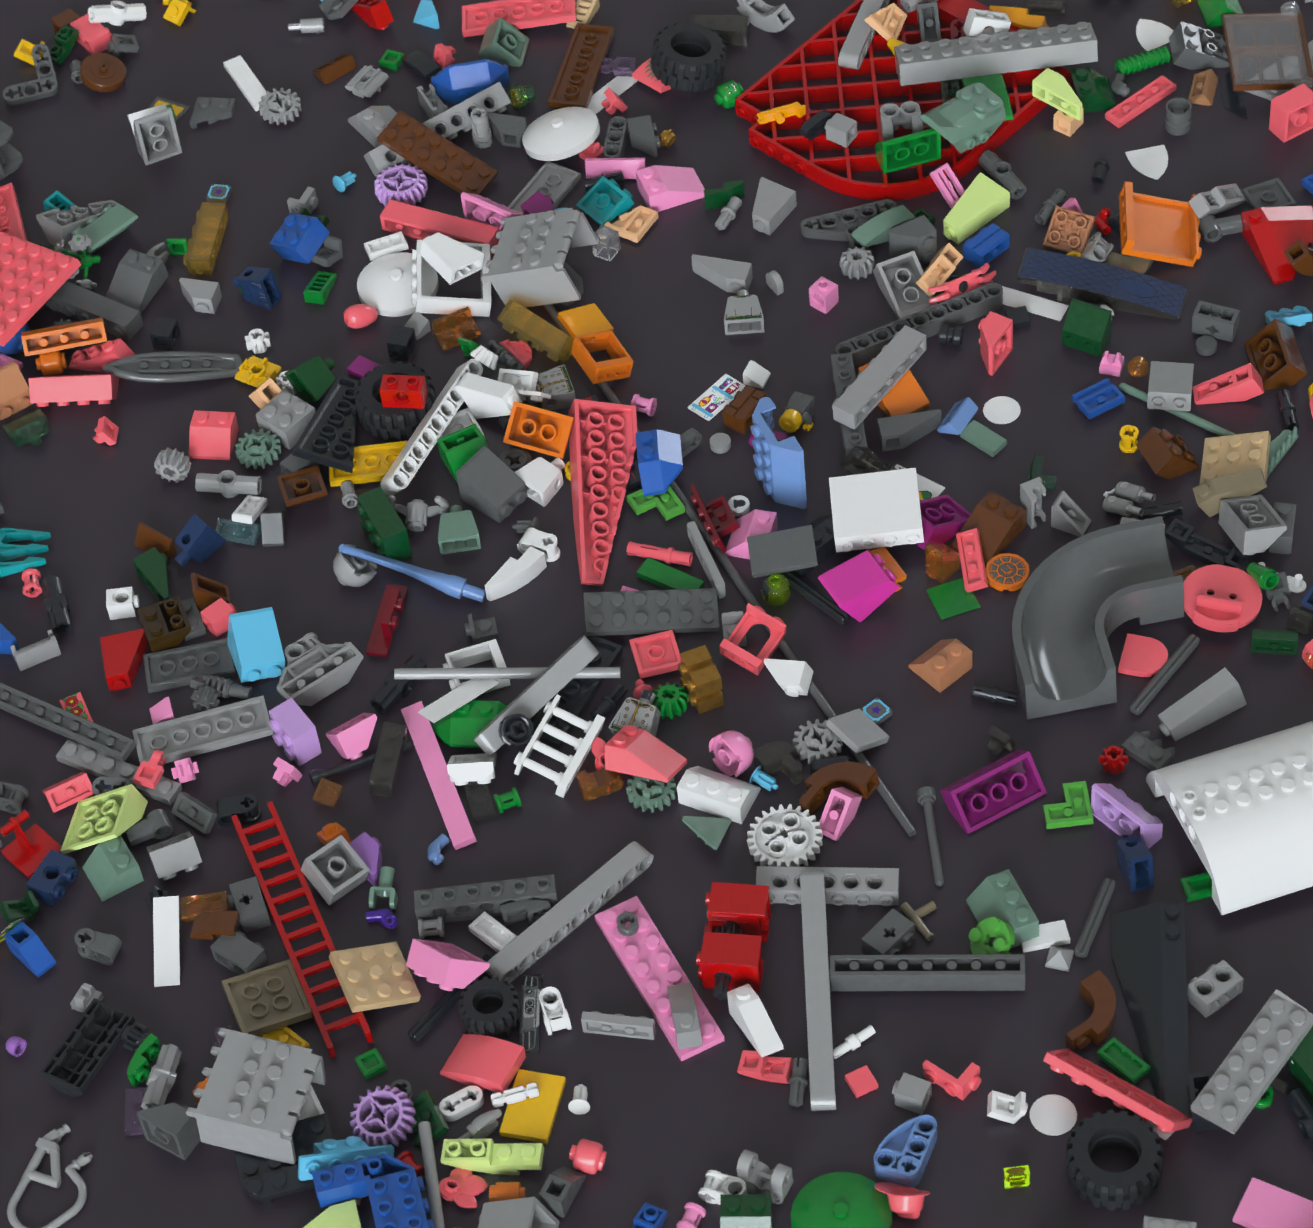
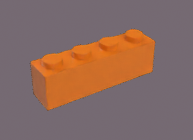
M101 317L21 332V340L26 357L106 342L107 335L104 320Z

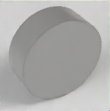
M716 433L709 440L710 449L714 453H726L731 448V439L725 433Z

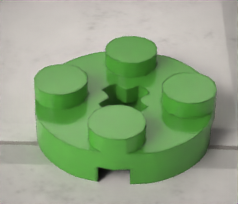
M996 917L986 918L969 932L972 954H1011L1009 953L1011 945L1014 946L1015 943L1014 931L1011 925ZM992 937L995 938V940L993 941V946L990 945V940Z

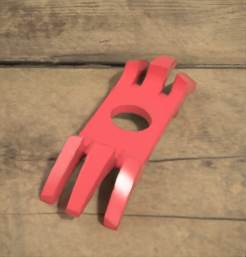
M987 262L982 267L972 270L964 276L950 282H944L939 286L928 288L930 293L945 292L928 299L929 303L944 302V300H949L993 283L991 279L995 277L996 271L978 276L979 274H985L990 268ZM962 281H966L968 288L965 292L961 293L959 285Z

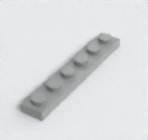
M69 739L56 754L57 761L96 777H119L133 781V777L139 768ZM163 776L155 789L136 784L137 790L142 795L170 806L183 789L180 783Z

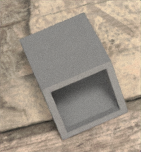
M536 1197L484 1203L479 1217L478 1228H559L560 1221Z

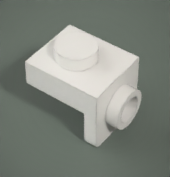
M994 1090L988 1094V1117L1015 1124L1027 1112L1028 1103L1026 1102L1025 1092L1020 1091L1015 1097Z

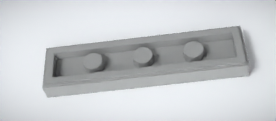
M695 521L687 523L688 539L712 588L717 590V598L726 597L725 582Z

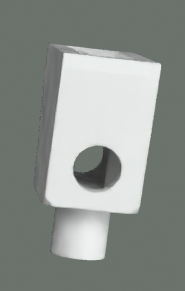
M538 457L515 473L525 482L527 496L545 507L563 486L561 470L564 469L565 464L560 458H556L550 463L542 457Z

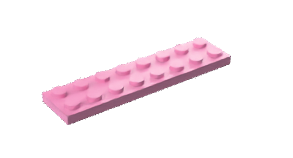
M637 896L595 915V921L681 1062L724 1042V1035L691 984L701 1030L702 1046L678 1050L667 986L690 983ZM624 912H632L638 918L639 929L632 936H624L618 931L617 918ZM629 921L626 922V925H625V926H626V927L630 926V923H631V922H629Z

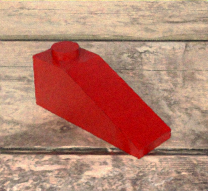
M358 0L351 8L371 28L383 30L389 27V23L394 21L386 0Z

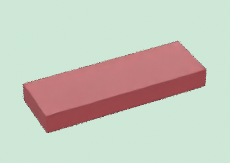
M974 528L957 533L956 538L966 592L969 593L988 587L979 530Z

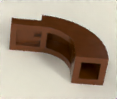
M1300 239L1283 252L1297 272L1306 276H1313V249L1307 247Z
M839 762L827 765L814 772L805 780L807 792L802 794L799 804L802 813L808 809L810 816H812L824 801L828 799L831 789L845 787L862 795V798L867 800L880 784L877 770L858 762Z
M1100 970L1080 981L1079 995L1091 1007L1093 1013L1085 1022L1066 1033V1048L1073 1052L1078 1049H1084L1090 1041L1096 1047H1099L1109 1037L1115 1024V992L1110 981Z

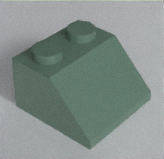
M499 17L486 28L479 55L484 59L498 62L501 65L520 67L524 61L529 38Z
M121 835L117 838L98 843L82 867L102 902L144 881L139 865Z

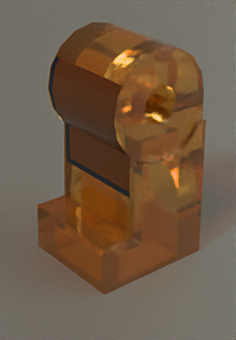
M605 767L587 774L585 770L576 773L578 786L584 802L616 792L624 784L619 772L606 770Z

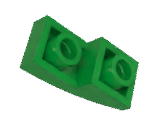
M152 1033L138 1047L128 1066L127 1076L133 1088H136L148 1078L151 1071L149 1063L154 1061L159 1055L161 1046L158 1038Z

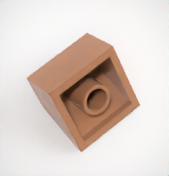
M15 361L0 368V421L34 404L30 403L29 386Z
M958 639L940 640L911 662L908 668L941 693L973 668L972 650Z

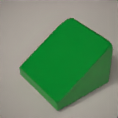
M167 238L166 241L170 255L190 254L192 245L187 238Z
M459 337L458 342L464 355L474 358L470 353L480 345Z

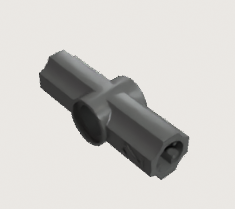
M987 150L983 152L981 157H979V164L993 178V181L1009 191L1011 199L1018 200L1022 198L1026 192V186L1011 171V165L1008 162L1002 161L993 151Z

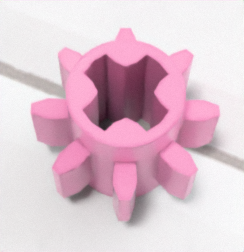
M191 757L174 761L175 767L171 768L173 779L178 778L180 783L196 779L195 773L199 772L197 761L192 763Z

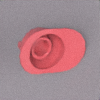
M879 1182L874 1185L876 1190L887 1194L891 1211L902 1218L917 1219L923 1208L925 1196L930 1194L929 1191L918 1190L892 1182Z

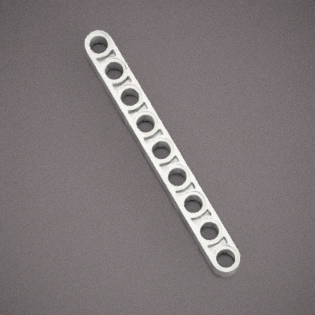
M470 359L455 370L431 409L424 416L383 477L381 488L386 495H394L408 486L436 444L437 439L440 438L464 402L455 387L465 373L482 375L483 367L478 360Z

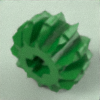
M667 681L665 686L658 684L657 690H652L656 694L652 705L656 706L661 712L662 719L668 716L672 720L675 715L681 717L682 712H687L689 697L684 686L679 687L677 682L670 685Z

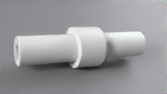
M869 1025L856 1035L851 1034L845 1038L844 1043L833 1049L834 1059L836 1060L849 1050L854 1051L860 1047L861 1042L876 1033L874 1028Z

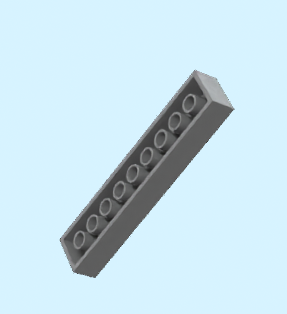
M1078 22L1073 25L1060 24L1057 27H1039L1033 30L1020 29L1017 32L1003 31L993 35L981 34L977 37L963 36L953 40L941 39L937 42L923 41L919 44H901L894 47L895 66L901 86L1098 62L1097 38L1090 22Z

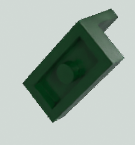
M1252 629L1251 652L1297 655V631Z

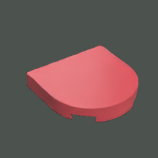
M1127 633L1118 666V673L1138 677H1152L1168 660V651L1165 645L1151 637Z

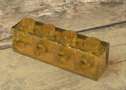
M202 202L200 210L197 211L196 224H193L192 238L188 240V251L184 254L183 262L184 265H187L189 274L212 275L229 215L226 203Z
M508 300L497 320L503 323L502 328L510 333L516 331L518 333L516 337L526 343L530 340L533 342V348L540 352H543V350L547 351L548 354L546 356L555 362L560 359L566 363L572 354L574 338L516 301Z

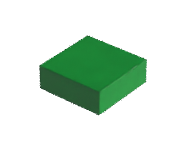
M387 49L379 60V66L397 71L402 64L401 59L405 57V54Z
M377 1048L354 1058L365 1080L387 1070V1066Z

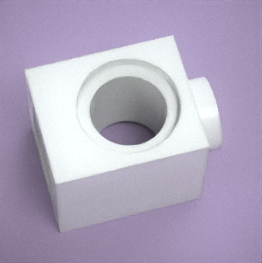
M132 586L106 590V608L110 620L136 617V608H140L139 596L134 594Z

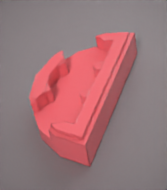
M505 340L499 343L524 366L523 370L530 366L533 360L532 350L526 342L519 340V342Z

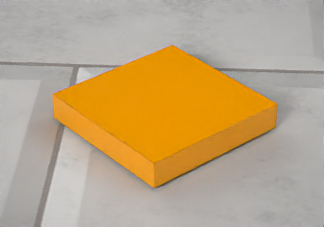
M595 303L558 312L559 321L573 339L574 336L607 330L614 331L612 325Z

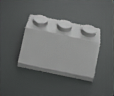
M1262 494L1220 500L1218 523L1243 555L1265 552L1287 530L1285 522Z

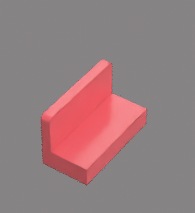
M84 771L42 790L53 813L94 795L92 784L87 773Z

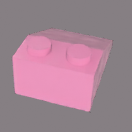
M653 165L635 171L637 189L649 209L659 212L704 197L705 189L693 168Z

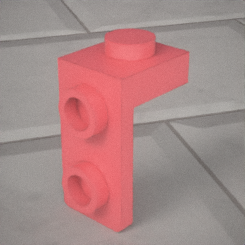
M928 1060L923 1062V1075L926 1080L932 1084L936 1083L944 1088L950 1096H956L961 1100H964L971 1091H975L981 1083L980 1067L973 1062L958 1079Z

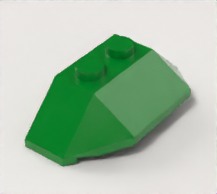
M471 700L433 723L432 728L435 736L450 747L480 748L473 738L507 706L499 701Z

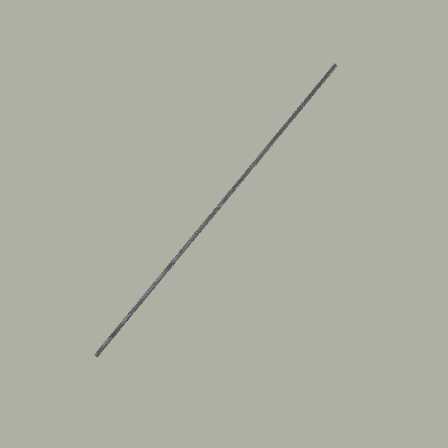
M553 304L543 305L572 346L574 339L559 321L558 312ZM607 382L597 383L610 403L621 404ZM673 481L669 486L683 503L685 512L691 521H695L702 537L744 598L752 606L757 605L761 607L725 553L722 552L720 547L715 548L709 537L712 534H708L703 521L676 482ZM764 625V627L770 634L769 628L766 625ZM783 638L778 647L786 659L799 661ZM811 679L809 692L826 717L829 719L837 716ZM848 747L858 763L872 767L862 752L855 753ZM878 776L880 784L876 788L908 836L915 835L916 829Z

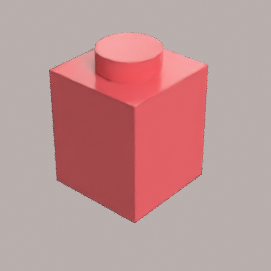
M222 598L200 612L204 626L217 638L228 631L229 614L237 613L235 607L230 602L226 603Z

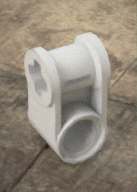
M532 527L526 530L517 544V549L522 554L530 546L544 552L546 562H554L561 555L560 549L557 547L558 540L555 535Z
M555 987L544 988L539 994V1000L548 1036L552 1035V1032L565 1028L571 1030L569 1015L564 1007L559 990Z
M708 1170L706 1172L705 1184L698 1191V1196L702 1200L719 1205L720 1195L733 1194L734 1192L748 1194L743 1179L726 1175L716 1170Z

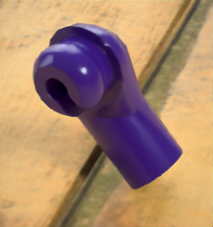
M388 909L366 911L367 923L379 921L388 929L395 928L398 924L397 916Z

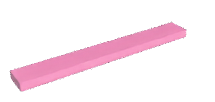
M419 701L401 709L452 844L455 850L477 842L456 786L449 779L447 764L430 720L418 713V711L424 708L422 701Z

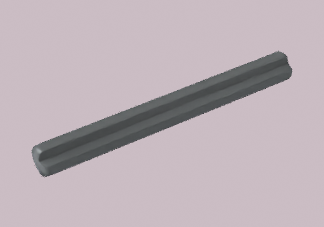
M1190 634L1130 704L1129 710L1135 715L1141 714L1199 645L1200 639L1198 636Z

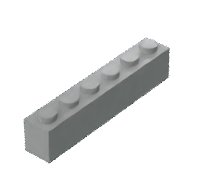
M906 325L896 332L888 345H884L878 356L870 361L869 366L858 374L857 379L851 385L847 386L840 398L835 399L832 405L833 419L855 430L927 350L926 335Z

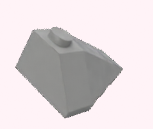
M113 200L89 203L88 207L85 208L70 206V210L61 212L57 208L37 214L36 219L49 243L55 246L56 243H60L64 239L63 249L66 250V248L71 247L68 244V240L72 237L71 232L80 226L82 229L88 225L86 222L95 215L99 218L103 215L102 210L109 205L114 207L118 203Z

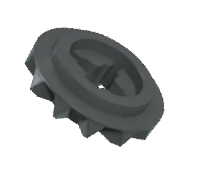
M521 448L508 449L499 456V459L513 472H516L532 461L530 453ZM517 461H519V464H511V462L516 463Z

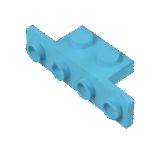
M349 1136L344 1140L326 1139L323 1142L314 1143V1154L299 1156L298 1178L300 1181L312 1180L313 1171L383 1153L394 1157V1147L391 1144L369 1147L363 1139L357 1136Z

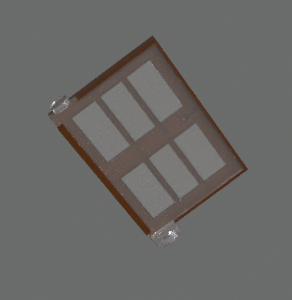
M1284 3L1280 7V12L1221 14L1233 91L1288 90L1303 83L1309 89H1313V69L1302 13L1297 3Z

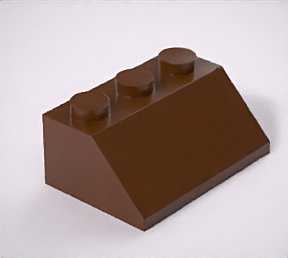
M1277 319L1272 320L1244 343L1250 363L1262 377L1264 391L1292 387L1308 374L1292 328Z

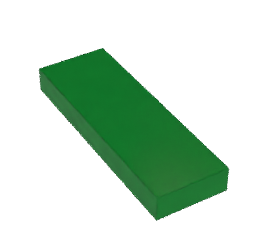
M649 557L636 572L638 578L666 590L703 589L704 587L703 580Z

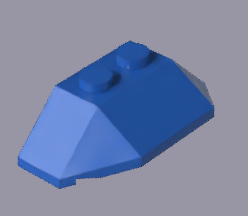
M488 59L448 65L436 76L431 77V83L439 98L454 105L463 102L498 82L501 83L503 89L510 83L508 66Z
M661 429L636 433L637 458L643 495L645 497L666 493L669 489L668 486L683 469L680 434Z

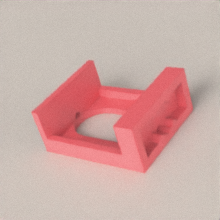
M748 603L746 613L727 640L724 638L719 645L720 654L758 676L765 666L764 659L771 657L786 635V625L779 617H771L760 606H752ZM763 624L769 628L770 637L757 657L738 647L753 625Z

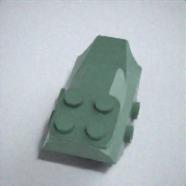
M975 83L957 91L955 98L918 117L927 127L931 126L946 138L958 152L962 153L973 149L981 143H985L1006 119L1002 99L984 84Z

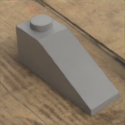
M692 254V269L696 274L726 292L736 294L741 289L748 291L753 279L752 263Z
M691 982L667 986L678 1050L702 1046L701 1030Z

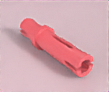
M631 541L627 545V555L649 557L670 565L676 563L691 566L693 561L692 552L678 551L673 547H668L667 549Z

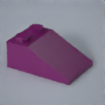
M948 494L920 500L924 542L917 543V545L924 550L941 546L961 531L971 513Z

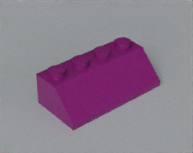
M1019 749L940 790L949 812L967 834L1047 793L1030 751Z

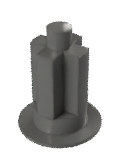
M534 517L533 520H517V524H513V529H517V533H525L530 527L540 531L538 517Z

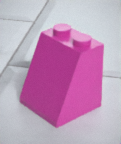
M868 550L818 577L837 605L860 623L900 588L895 582V579H897L896 575L889 568L885 569L883 566L886 563L878 554L873 555Z

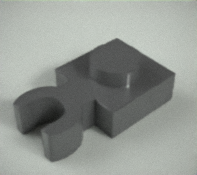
M1285 571L1277 573L1279 581L1276 587L1271 590L1266 589L1267 597L1269 600H1272L1275 612H1279L1278 605L1280 603H1285L1287 609L1290 608L1287 595L1291 593Z

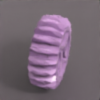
M404 163L399 166L395 164L394 167L387 166V170H381V174L377 175L374 184L375 195H377L379 202L383 203L385 207L390 200L415 206L416 202L421 203L422 198H426V193L428 192L427 177L423 170H420L417 166L413 167L411 163L407 166Z
M376 1085L375 1092L373 1093L367 1089L368 1095L365 1098L359 1095L360 1104L353 1103V1107L357 1111L350 1112V1116L353 1119L350 1121L353 1135L363 1139L369 1147L389 1144L399 1147L398 1141L400 1139L407 1141L405 1134L412 1133L410 1125L416 1124L413 1118L416 1115L411 1099H408L405 1092H401L397 1087L391 1089L390 1086L385 1085L382 1090L380 1086ZM385 1103H393V1105L388 1104L386 1106H382V1104ZM381 1112H382V1114L385 1116V1118H383L384 1121H385V1124H384V1123L382 1122V1120H381V1118H382V1116H381V1114H380Z

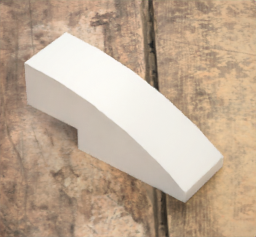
M530 546L518 560L510 557L485 584L487 600L493 601L504 597L536 578L547 567L545 553Z

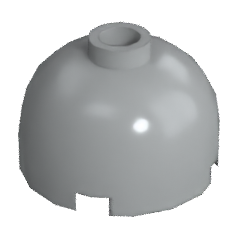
M339 551L333 561L334 573L338 581L345 586L361 587L370 582L377 573L375 571L377 568L376 563Z

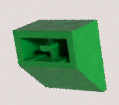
M476 424L437 439L440 458L457 484L456 471L483 446L488 448L485 438Z

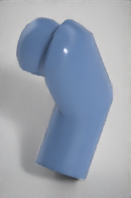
M442 833L428 846V860L432 861L434 865H439L444 860V856L440 852L450 842L445 834Z

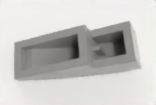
M1235 183L1216 186L1211 191L1200 192L1188 202L1198 219H1201L1204 216L1215 215L1240 205L1246 201V198Z

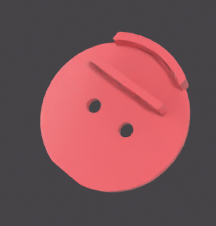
M1218 564L1208 565L1193 571L1184 580V611L1193 620V623L1199 627L1214 632H1235L1239 628L1251 623L1260 612L1262 605L1261 589L1248 573L1239 568Z

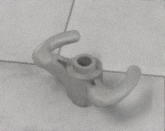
M394 495L387 497L396 513H402L406 516L405 525H407V529L415 532L424 530V527L427 526V518L436 514L448 513L450 509L449 502L441 496L434 498L435 502L439 505L428 507L420 499H413L412 502L407 503V506L394 503L396 500Z

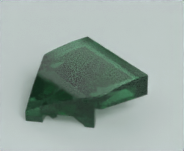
M41 409L2 426L5 434L11 440H14L16 447L31 442L33 445H39L42 442L40 438L50 432L48 419Z

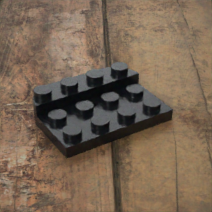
M327 1113L296 1122L291 1135L296 1156L295 1165L234 1150L240 1181L245 1194L254 1200L261 1201L262 1204L272 1203L271 1199L315 1188L313 1179L300 1181L298 1178L299 1156L314 1154V1143H320L326 1139H334Z

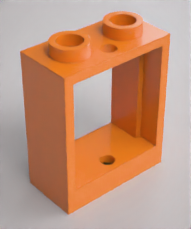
M612 330L574 336L571 353L593 384L630 377L634 361ZM606 350L611 360L595 362L590 352Z

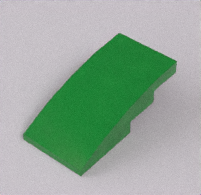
M1001 73L961 78L963 88L971 84L982 83L994 94L998 95L1002 99L1005 108V120H1013L1008 93Z

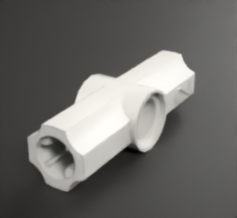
M115 0L110 5H95L88 8L89 21L91 23L109 22L112 25L121 26L124 24V21H143L147 16L146 6L143 3L125 4L122 1Z

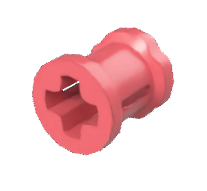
M26 569L21 575L24 581L23 594L31 598L39 596L42 593V587L39 584L41 579L40 571L37 569Z

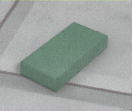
M976 420L969 423L960 434L961 438L992 457L1007 445L1005 438Z

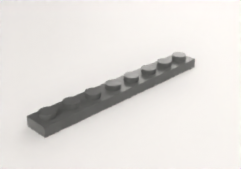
M0 683V709L122 762L126 761L137 746L133 739Z

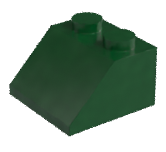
M1091 67L1070 70V87L1082 102L1084 113L1109 110L1117 106L1107 77Z
M1073 298L1062 328V344L1101 357L1111 341L1112 311Z
M771 1194L720 1195V1228H773Z

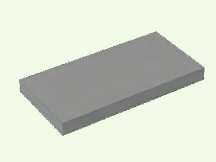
M547 161L511 202L508 208L523 213L520 205L539 191L544 196L548 195L553 200V208L555 210L579 182L581 173Z

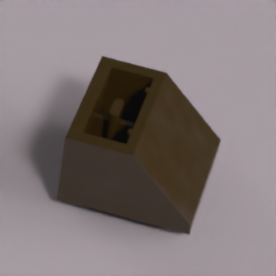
M179 596L137 609L152 653L177 648L192 630Z

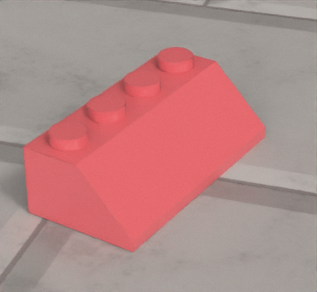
M85 374L29 378L30 403H37V407L49 406V402H57V406H68L72 401H77L78 405H90V401L98 400V404H111V400L117 399L120 377L113 374Z

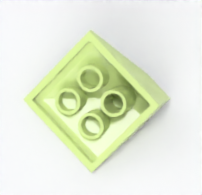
M132 784L79 801L60 852L66 854L117 838L142 819L148 801Z

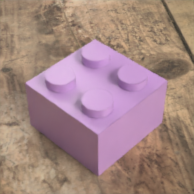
M292 698L269 710L271 719L269 725L275 733L272 737L279 747L283 746L284 752L290 761L294 760L298 766H301L322 753L315 725Z

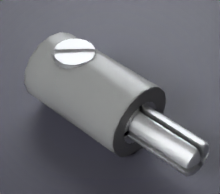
M324 18L300 19V23L288 24V30H301V33L325 32Z

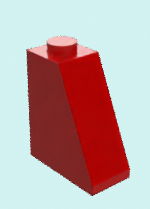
M144 628L100 637L105 677L110 691L132 687L143 660V655L148 647Z

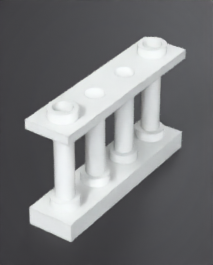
M557 694L553 702L550 700L547 702L543 711L546 714L524 752L519 751L514 760V764L517 765L514 774L519 775L522 768L527 767L555 781V784L558 785L555 794L564 798L590 752L593 741L599 736L606 718L597 714L593 722L590 720L587 722L559 708L558 704L561 696ZM555 715L583 729L584 733H586L584 739L581 737L578 739L549 725L548 723L552 716ZM545 732L575 747L576 753L574 756L571 754L568 756L538 740L542 733ZM533 749L565 764L564 767L567 768L565 773H557L529 759Z

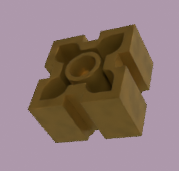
M706 645L680 653L681 663H678L682 676L680 677V683L689 693L687 695L690 705L692 707L695 706L699 714L724 706L721 676L716 666L713 665Z

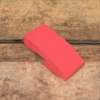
M743 1050L737 1072L758 1080L789 1084L788 1081L793 1066L792 1058L768 1057V1055L761 1058L757 1051Z

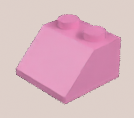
M755 509L736 519L740 528L731 532L725 555L750 559L747 537L778 531L777 512Z

